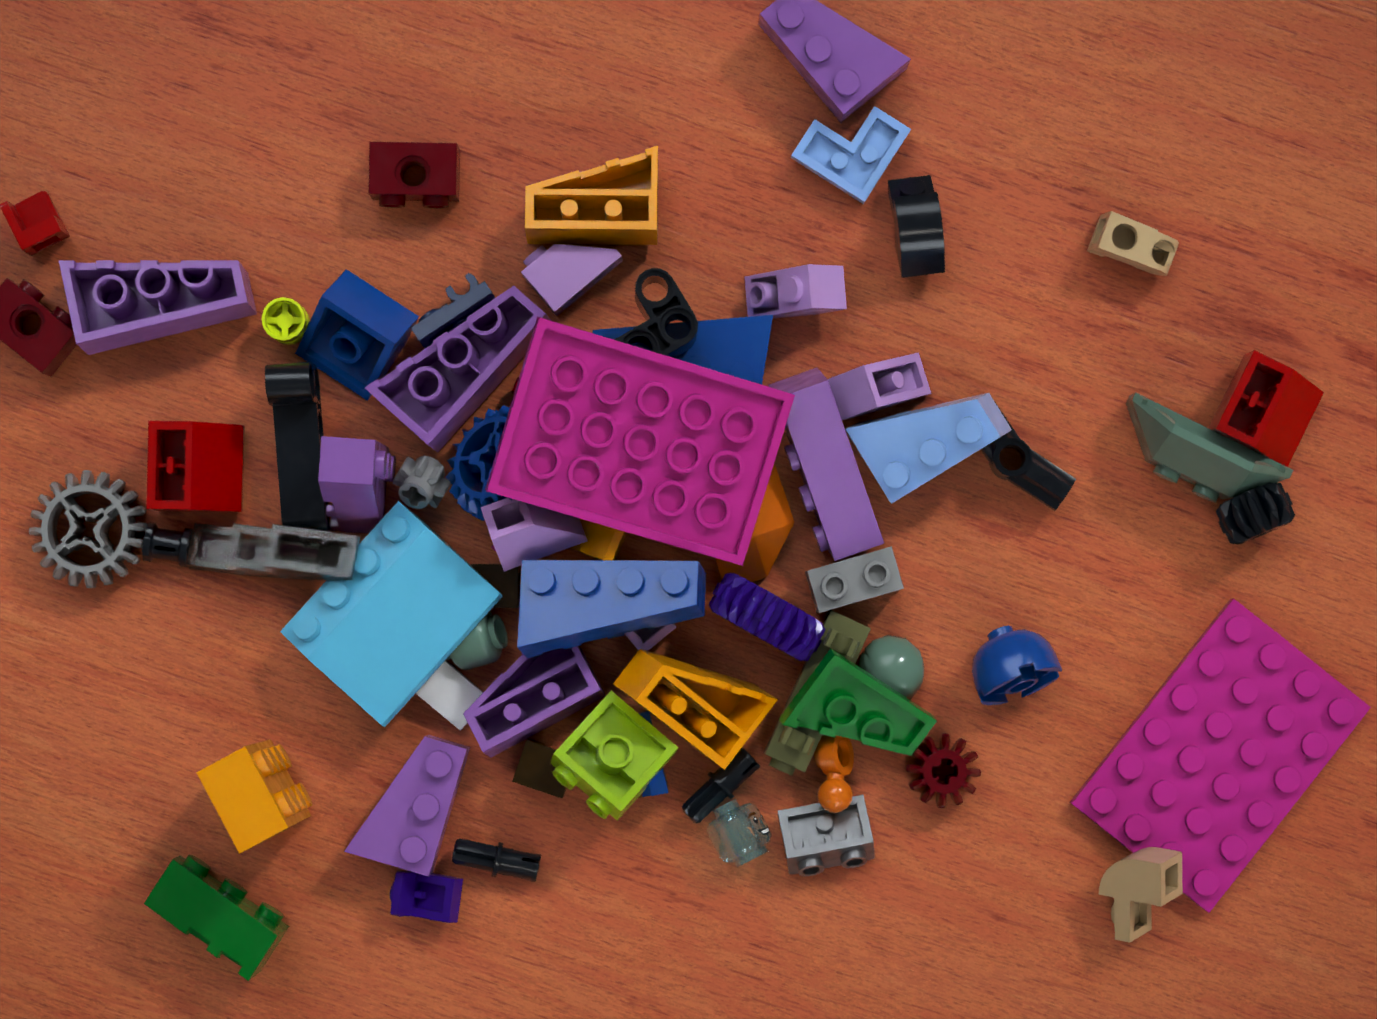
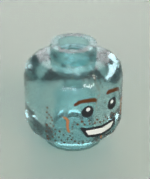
M734 799L713 810L716 819L708 824L706 831L723 862H734L739 867L768 852L765 845L770 842L772 835L755 804L746 803L739 806L737 800Z

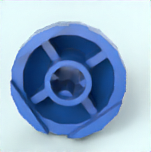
M1009 625L997 628L987 635L989 641L978 649L972 663L974 685L980 701L984 705L1007 703L1008 700L1005 694H1014L1022 691L1021 698L1031 695L1056 681L1060 677L1058 672H1062V667L1055 651L1044 637L1025 629L1013 631L1012 626Z

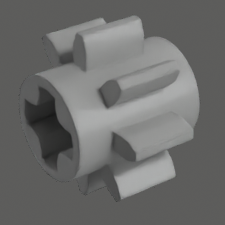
M425 455L417 458L416 461L408 456L393 480V484L400 487L398 491L399 498L406 505L415 509L425 508L428 504L437 508L451 483L448 479L444 478V466L435 458Z

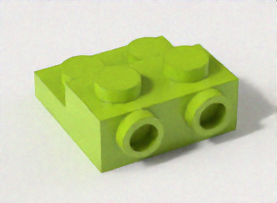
M611 690L553 753L550 764L555 767L552 774L559 783L569 790L577 786L589 796L586 803L595 814L603 819L611 815L618 821L645 791L650 781L675 755L679 747Z

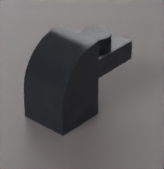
M931 175L888 180V195L895 223V248L902 278L945 272L941 210L938 194L934 192Z

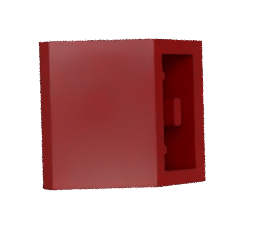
M1253 350L1243 356L1209 429L1288 467L1324 392L1294 369Z
M148 420L146 509L154 511L243 512L245 426L196 421Z

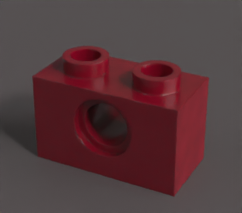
M369 143L368 194L373 200H379V206L402 208L405 207V201H423V207L443 209L449 207V201L459 202L460 148L457 143ZM412 166H420L426 170L425 180L418 186L406 185L403 181L406 170Z
M6 278L0 286V340L42 374L52 377L77 346L70 314L59 306L54 311H51L40 302L45 295L27 280L23 279L18 284ZM38 313L41 318V327L35 334L27 336L23 330V322L28 315Z

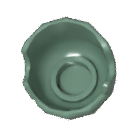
M887 635L875 639L861 654L859 660L860 668L909 700L920 689L924 679L923 658L919 649L906 638Z

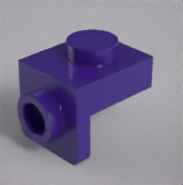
M397 871L395 881L390 889V900L392 902L390 913L399 917L414 916L446 923H457L463 879L434 873L428 877L411 871Z

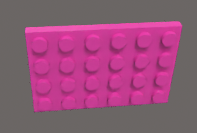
M537 316L485 490L743 566L795 395Z
M1232 598L1069 803L1132 853L1146 847L1181 851L1183 893L1206 912L1210 913L1371 707Z

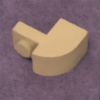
M1146 847L1114 863L1106 870L1100 882L1099 895L1114 897L1111 919L1115 927V940L1132 942L1152 930L1151 905L1163 906L1183 894L1182 852L1159 847Z

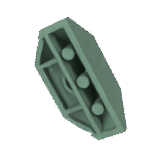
M1138 393L1130 395L1126 402L1145 461L1155 466L1153 473L1173 483H1177L1180 478L1195 485L1192 492L1208 501L1216 503L1218 497L1223 500L1232 498L1269 482L1276 483L1288 479L1294 471Z

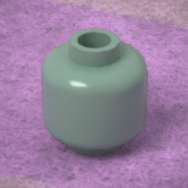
M489 611L451 653L447 660L452 659L456 666L463 670H470L496 662L501 657L502 650L507 647L508 643L506 628L500 616L497 614L493 615Z

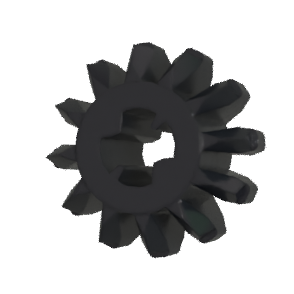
M1269 482L1235 496L1220 504L1216 510L1220 520L1218 523L1223 534L1227 535L1231 544L1237 545L1277 530L1290 523L1295 517L1291 506L1293 503L1288 492L1285 493L1282 484L1277 482Z

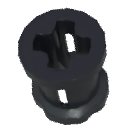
M148 523L143 539V561L151 562L153 558L177 561L180 566L188 567L194 546V530L192 528H185L184 531L158 528L156 523Z

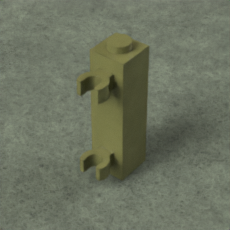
M829 610L823 622L826 630L821 637L822 642L817 651L812 653L809 661H805L782 713L830 648L855 664L871 628ZM778 720L764 750L766 755L772 757L769 765L793 776L795 769L805 772L822 734H819L816 730L800 726L798 728L784 726Z

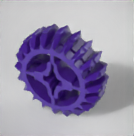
M735 573L725 574L721 583L718 582L712 593L713 597L709 602L712 612L799 661H809L812 653L817 651L822 642L821 637L826 630L822 622Z

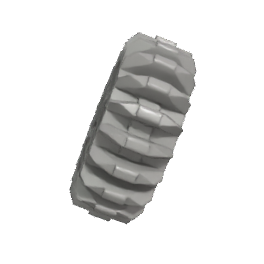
M84 470L81 475V484H79L74 474H66V490L58 482H52L50 489L55 497L52 499L44 494L38 497V501L47 507L45 512L32 510L31 512L32 518L42 520L41 527L29 528L30 535L42 536V541L35 543L32 546V550L35 553L48 552L42 558L40 565L43 568H48L58 563L53 571V577L61 580L69 572L68 584L74 587L79 585L84 575L86 587L95 588L98 574L104 585L113 584L112 569L120 577H126L129 572L123 561L127 560L132 564L140 562L138 555L132 553L131 550L133 546L137 548L143 547V540L136 539L137 531L145 532L148 525L147 523H136L135 520L136 517L146 513V508L144 506L130 508L129 506L137 499L138 494L135 491H129L121 496L125 488V481L117 479L109 487L110 474L101 472L94 483L92 471ZM98 493L112 503L106 508H100L93 513H89L83 506L78 505L75 498L84 494ZM65 509L64 513L69 520L70 527L68 533L61 539L62 542L59 544L57 523L61 512ZM120 515L122 535L114 551V545L109 539V529L117 520L116 517ZM82 518L89 522L99 520L93 528L97 541H94L92 537L85 536L83 539H79L86 530ZM88 545L95 553H99L104 561L95 565L83 566L71 560L67 555L73 550L78 551Z

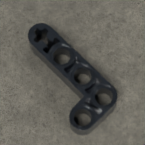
M659 268L645 270L639 275L635 284V301L646 321L614 340L630 345L637 342L644 343L653 352L676 358L694 345L697 337L698 321L668 272ZM658 283L666 289L667 295L662 300L656 302L646 299L642 291L648 284ZM674 320H680L689 326L690 332L685 338L674 339L666 333V325Z
M311 361L266 365L265 387L268 403L273 406L285 538L328 535L330 534V517L327 516L326 507L329 505V502H323L318 483L321 436H324L317 366Z

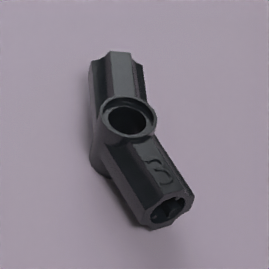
M1006 419L1012 430L981 449L989 461L992 472L997 477L1010 481L1056 511L1072 488L1076 478L1031 450L1019 438ZM1013 448L1020 453L1022 463L1019 469L1008 470L1001 465L999 455L1002 449Z

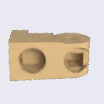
M1110 211L1100 215L1087 251L1101 257H1110L1151 274L1167 276L1179 242L1170 236L1158 232L1155 228Z

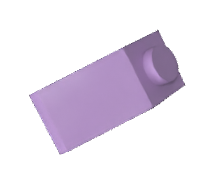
M554 244L547 250L542 245L523 261L527 267L521 273L552 312L558 316L623 260L622 255L617 249Z
M919 352L863 365L828 379L842 420L869 414L932 394Z

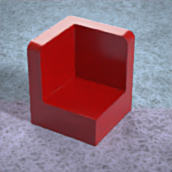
M40 191L15 205L8 201L0 204V208L22 251L31 256L70 237L46 191Z

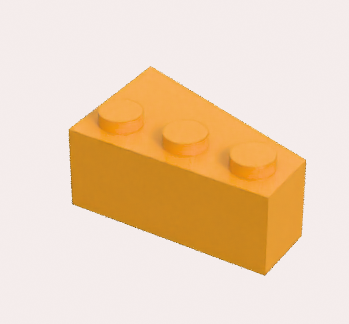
M658 146L645 149L644 153L619 160V158L606 161L605 165L583 172L577 170L526 186L525 233L527 244L658 245Z
M643 649L638 650L613 683L724 770L778 700L753 683Z

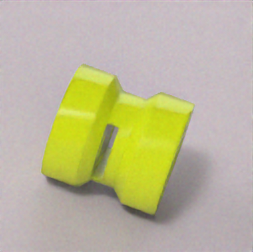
M281 297L272 300L266 305L261 320L263 328L269 336L279 343L291 345L302 340L310 322V317L305 308L293 299Z

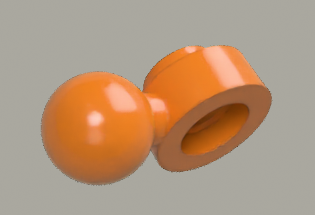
M822 735L814 752L816 765L819 769H822L823 773L827 776V780L818 789V801L826 811L839 813L849 807L853 798L852 789L844 780V776L849 775L853 768V746L850 738L837 735L834 738Z

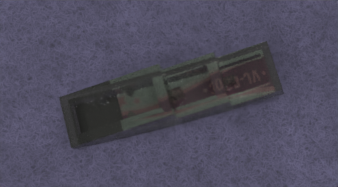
M194 523L186 565L189 569L258 577L304 580H352L360 537L357 535L272 524L271 529L233 523L232 528Z

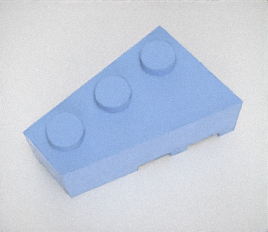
M985 393L931 407L858 422L845 430L892 504L1012 429L990 393Z

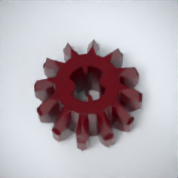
M948 733L941 734L940 748L936 747L934 740L930 736L925 737L924 744L929 752L924 754L920 749H916L912 755L921 760L920 765L907 764L905 767L907 772L920 773L921 776L909 782L910 789L915 790L927 785L921 793L920 800L927 803L936 791V804L939 808H945L947 793H950L956 805L962 804L963 799L958 789L962 787L971 794L976 790L972 784L965 781L966 776H981L980 769L966 767V764L978 758L977 753L971 751L960 756V753L966 746V741L962 738H959L950 750V736ZM947 758L949 759L947 765L954 766V773L946 775L945 782H937L939 776L932 775L933 766H940L941 759Z

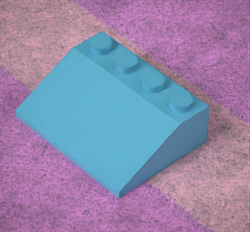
M398 501L353 550L348 578H328L280 632L311 663L379 724L386 727L503 595L423 520Z

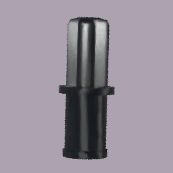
M741 748L725 770L720 767L714 774L711 771L707 774L710 779L682 805L683 812L696 824L700 823L726 797L732 799L734 797L732 793L758 770L760 765L755 762L754 758L744 748Z
M465 839L456 840L452 854V862L455 864L491 871L492 877H496L498 873L530 880L531 882L536 881L541 854L505 848L501 842L498 843V846Z

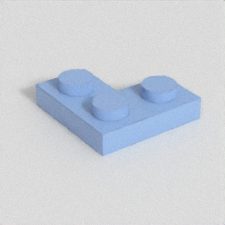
M876 106L873 107L852 142L814 119L792 153L791 159L864 204L911 129Z

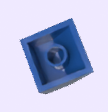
M346 269L321 296L295 354L307 362L311 361L319 370L368 401L372 394L365 387L376 379L380 380L385 377L404 348L412 332L411 327L416 324L419 316Z

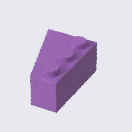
M776 0L759 15L758 25L840 123L904 72L911 60L906 55L817 0Z

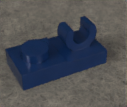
M466 274L465 277L470 284V289L466 294L458 295L451 286H448L446 293L452 303L426 312L419 319V322L411 327L424 349L433 344V340L446 331L449 333L465 322L468 316L495 299L494 294L485 281L479 284L474 275Z

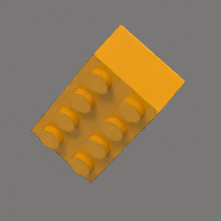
M271 739L244 746L196 772L239 854L311 816L308 807L313 804L307 790L301 782L296 785L294 784L287 771L288 768L292 767V764L285 749L281 744L274 746Z

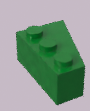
M189 854L186 859L182 856L172 859L144 904L184 934L188 935L190 933L209 945L206 950L216 958H220L223 954L240 965L241 969L238 974L249 981L262 970L290 927L282 922L284 915L267 903L262 902L260 906H257L246 899L245 896L248 892L234 881L225 878L223 883L208 874L211 869L210 866L197 857Z

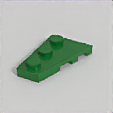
M831 648L779 718L784 726L793 728L800 726L816 730L819 734L834 738L836 735L858 740L864 745L912 756L937 722L931 713Z

